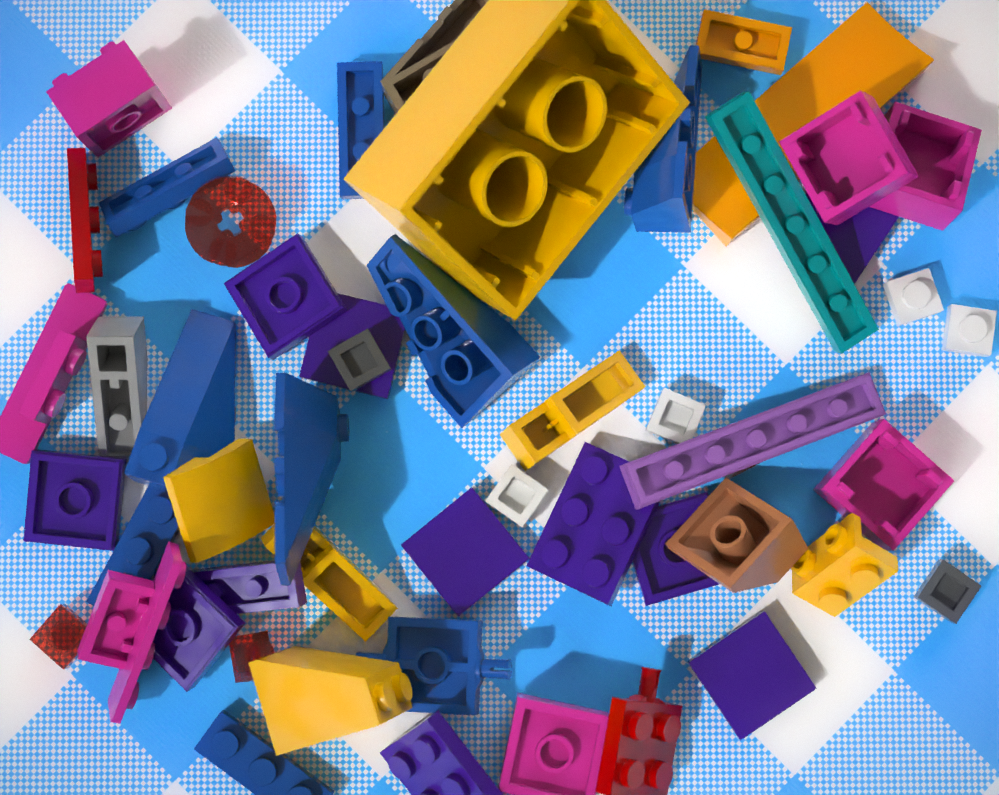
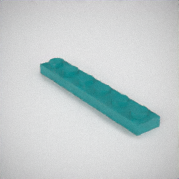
M749 91L742 92L705 115V119L834 352L843 354L878 331L879 328Z

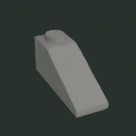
M98 316L86 337L99 456L126 458L127 464L139 429L147 413L148 357L144 316Z

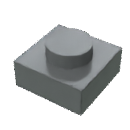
M368 328L328 351L351 393L391 371L389 364Z
M938 559L914 595V598L950 623L957 624L981 588V585L945 560Z

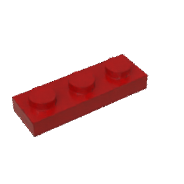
M67 148L74 283L76 293L95 292L94 278L103 277L101 250H92V234H100L99 206H90L89 191L98 190L96 163H87L86 148Z

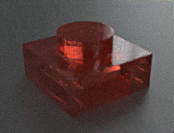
M65 603L60 604L29 640L65 670L78 658L77 650L87 623Z
M268 630L236 635L230 642L229 648L235 683L254 681L248 662L274 653L273 646L269 641Z

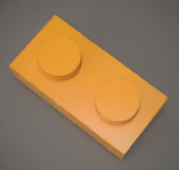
M704 9L696 45H699L701 59L781 75L784 71L792 27Z

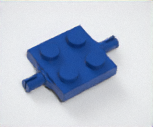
M388 617V638L382 653H363L359 651L356 653V656L399 663L402 673H405L410 680L413 692L411 699L413 708L406 712L435 713L438 710L441 714L478 715L480 687L484 678L510 680L512 675L511 670L494 669L512 668L511 659H485L482 650L483 620Z

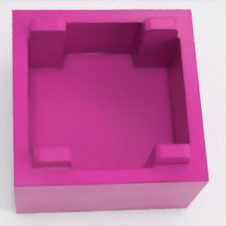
M125 40L118 44L114 41L109 42L100 48V56L70 76L67 73H62L52 80L54 86L46 91L75 136L98 158L173 109Z
M861 90L779 141L824 223L839 225L919 177L873 96Z
M895 101L884 116L919 177L869 207L944 231L963 211L982 129Z
M881 419L872 422L816 485L813 491L844 518L851 513L861 518L862 534L886 551H894L955 480L889 422Z
M517 692L498 789L503 793L512 795H595L609 713L607 711Z

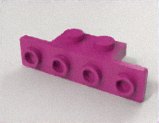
M70 283L64 286L0 415L1 454L22 464L30 463L31 450L38 448L52 418H55L61 411L66 400L65 391L72 377L79 373L87 355L86 337L98 316H103L108 306L106 300L91 293H76L75 286Z
M168 542L154 580L112 570L107 571L78 647V660L119 669L108 697L109 716L112 723L120 724L126 709L132 710L134 708L139 693V682L137 680L142 669L148 670L153 660L155 651L153 639L157 629L163 630L169 619L171 605L168 601L173 588L180 589L184 581L187 565L186 562L182 561L179 544Z

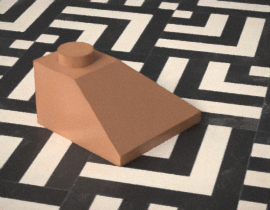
M725 478L665 543L668 549L732 593L779 582L808 549L792 518L728 478Z

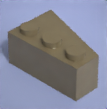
M454 0L449 7L446 6L438 15V20L423 37L415 41L380 81L384 96L395 114L488 0Z

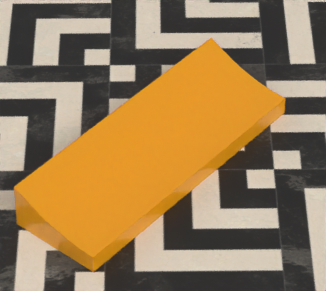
M866 2L759 96L755 103L798 182H800L801 180L779 141L860 90L873 96L880 109H883L918 78L934 59L901 35ZM714 136L696 152L692 210L727 247L760 216L717 138Z

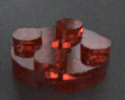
M219 176L206 181L196 189L186 207L185 232L190 245L204 260L220 266L239 268L257 261L268 251L275 235L276 212L270 197L258 184L243 176ZM229 209L232 214L240 212L244 218L239 221L241 229L239 232L233 234L229 228L222 231L218 227V223L223 220L221 214L223 211Z

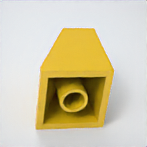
M293 646L248 662L276 756L380 726L413 708L411 704L413 696L412 686L407 675L402 673L398 662Z

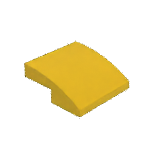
M238 438L209 458L194 457L163 477L190 563H198L223 553L275 524L274 511L252 439Z

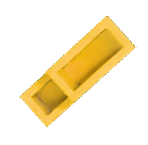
M619 350L510 424L499 435L526 472L642 391L646 386Z
M274 524L261 537L264 546L275 556ZM314 526L300 560L304 586L366 642L398 608L346 555Z

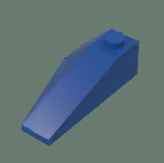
M699 45L689 46L674 80L676 86L689 100V105L634 172L633 188H626L625 215L632 217L636 232L691 233L702 80V60Z
M396 234L389 237L366 265L390 313L400 318L410 338L405 343L412 356L418 354L429 376L425 382L431 394L461 428L466 426L514 385L540 358L507 320Z
M194 309L191 310L139 429L124 472L134 482L167 491L163 479L164 476L194 457L209 458L235 441V322Z
M276 373L274 429L278 431V447L281 457H274L277 494L279 498L283 497V501L275 502V565L280 584L291 585L341 461V442L349 441L350 428L348 414H340L338 397L288 373Z

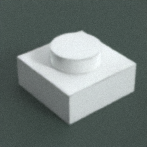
M930 268L882 284L897 327L944 311Z
M955 304L947 306L941 351L980 357L991 356L997 311Z
M663 388L645 431L675 444L690 440L694 437L706 405Z
M511 463L485 502L523 528L549 489Z

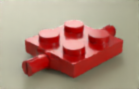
M642 666L638 694L628 698L612 697L596 793L603 795H668L669 785L673 778L672 765L676 742L681 732L680 719L683 706L663 702L660 698H656L662 670Z

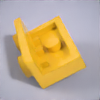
M851 513L839 523L830 526L822 536L807 546V551L791 567L792 594L836 617L899 572L898 557L862 537L861 518Z

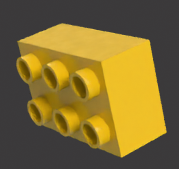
M488 0L348 172L344 180L433 264L478 299L516 321L690 102L607 0Z

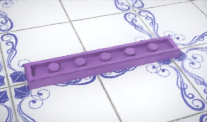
M870 372L619 467L635 509L638 510L884 416L886 412Z

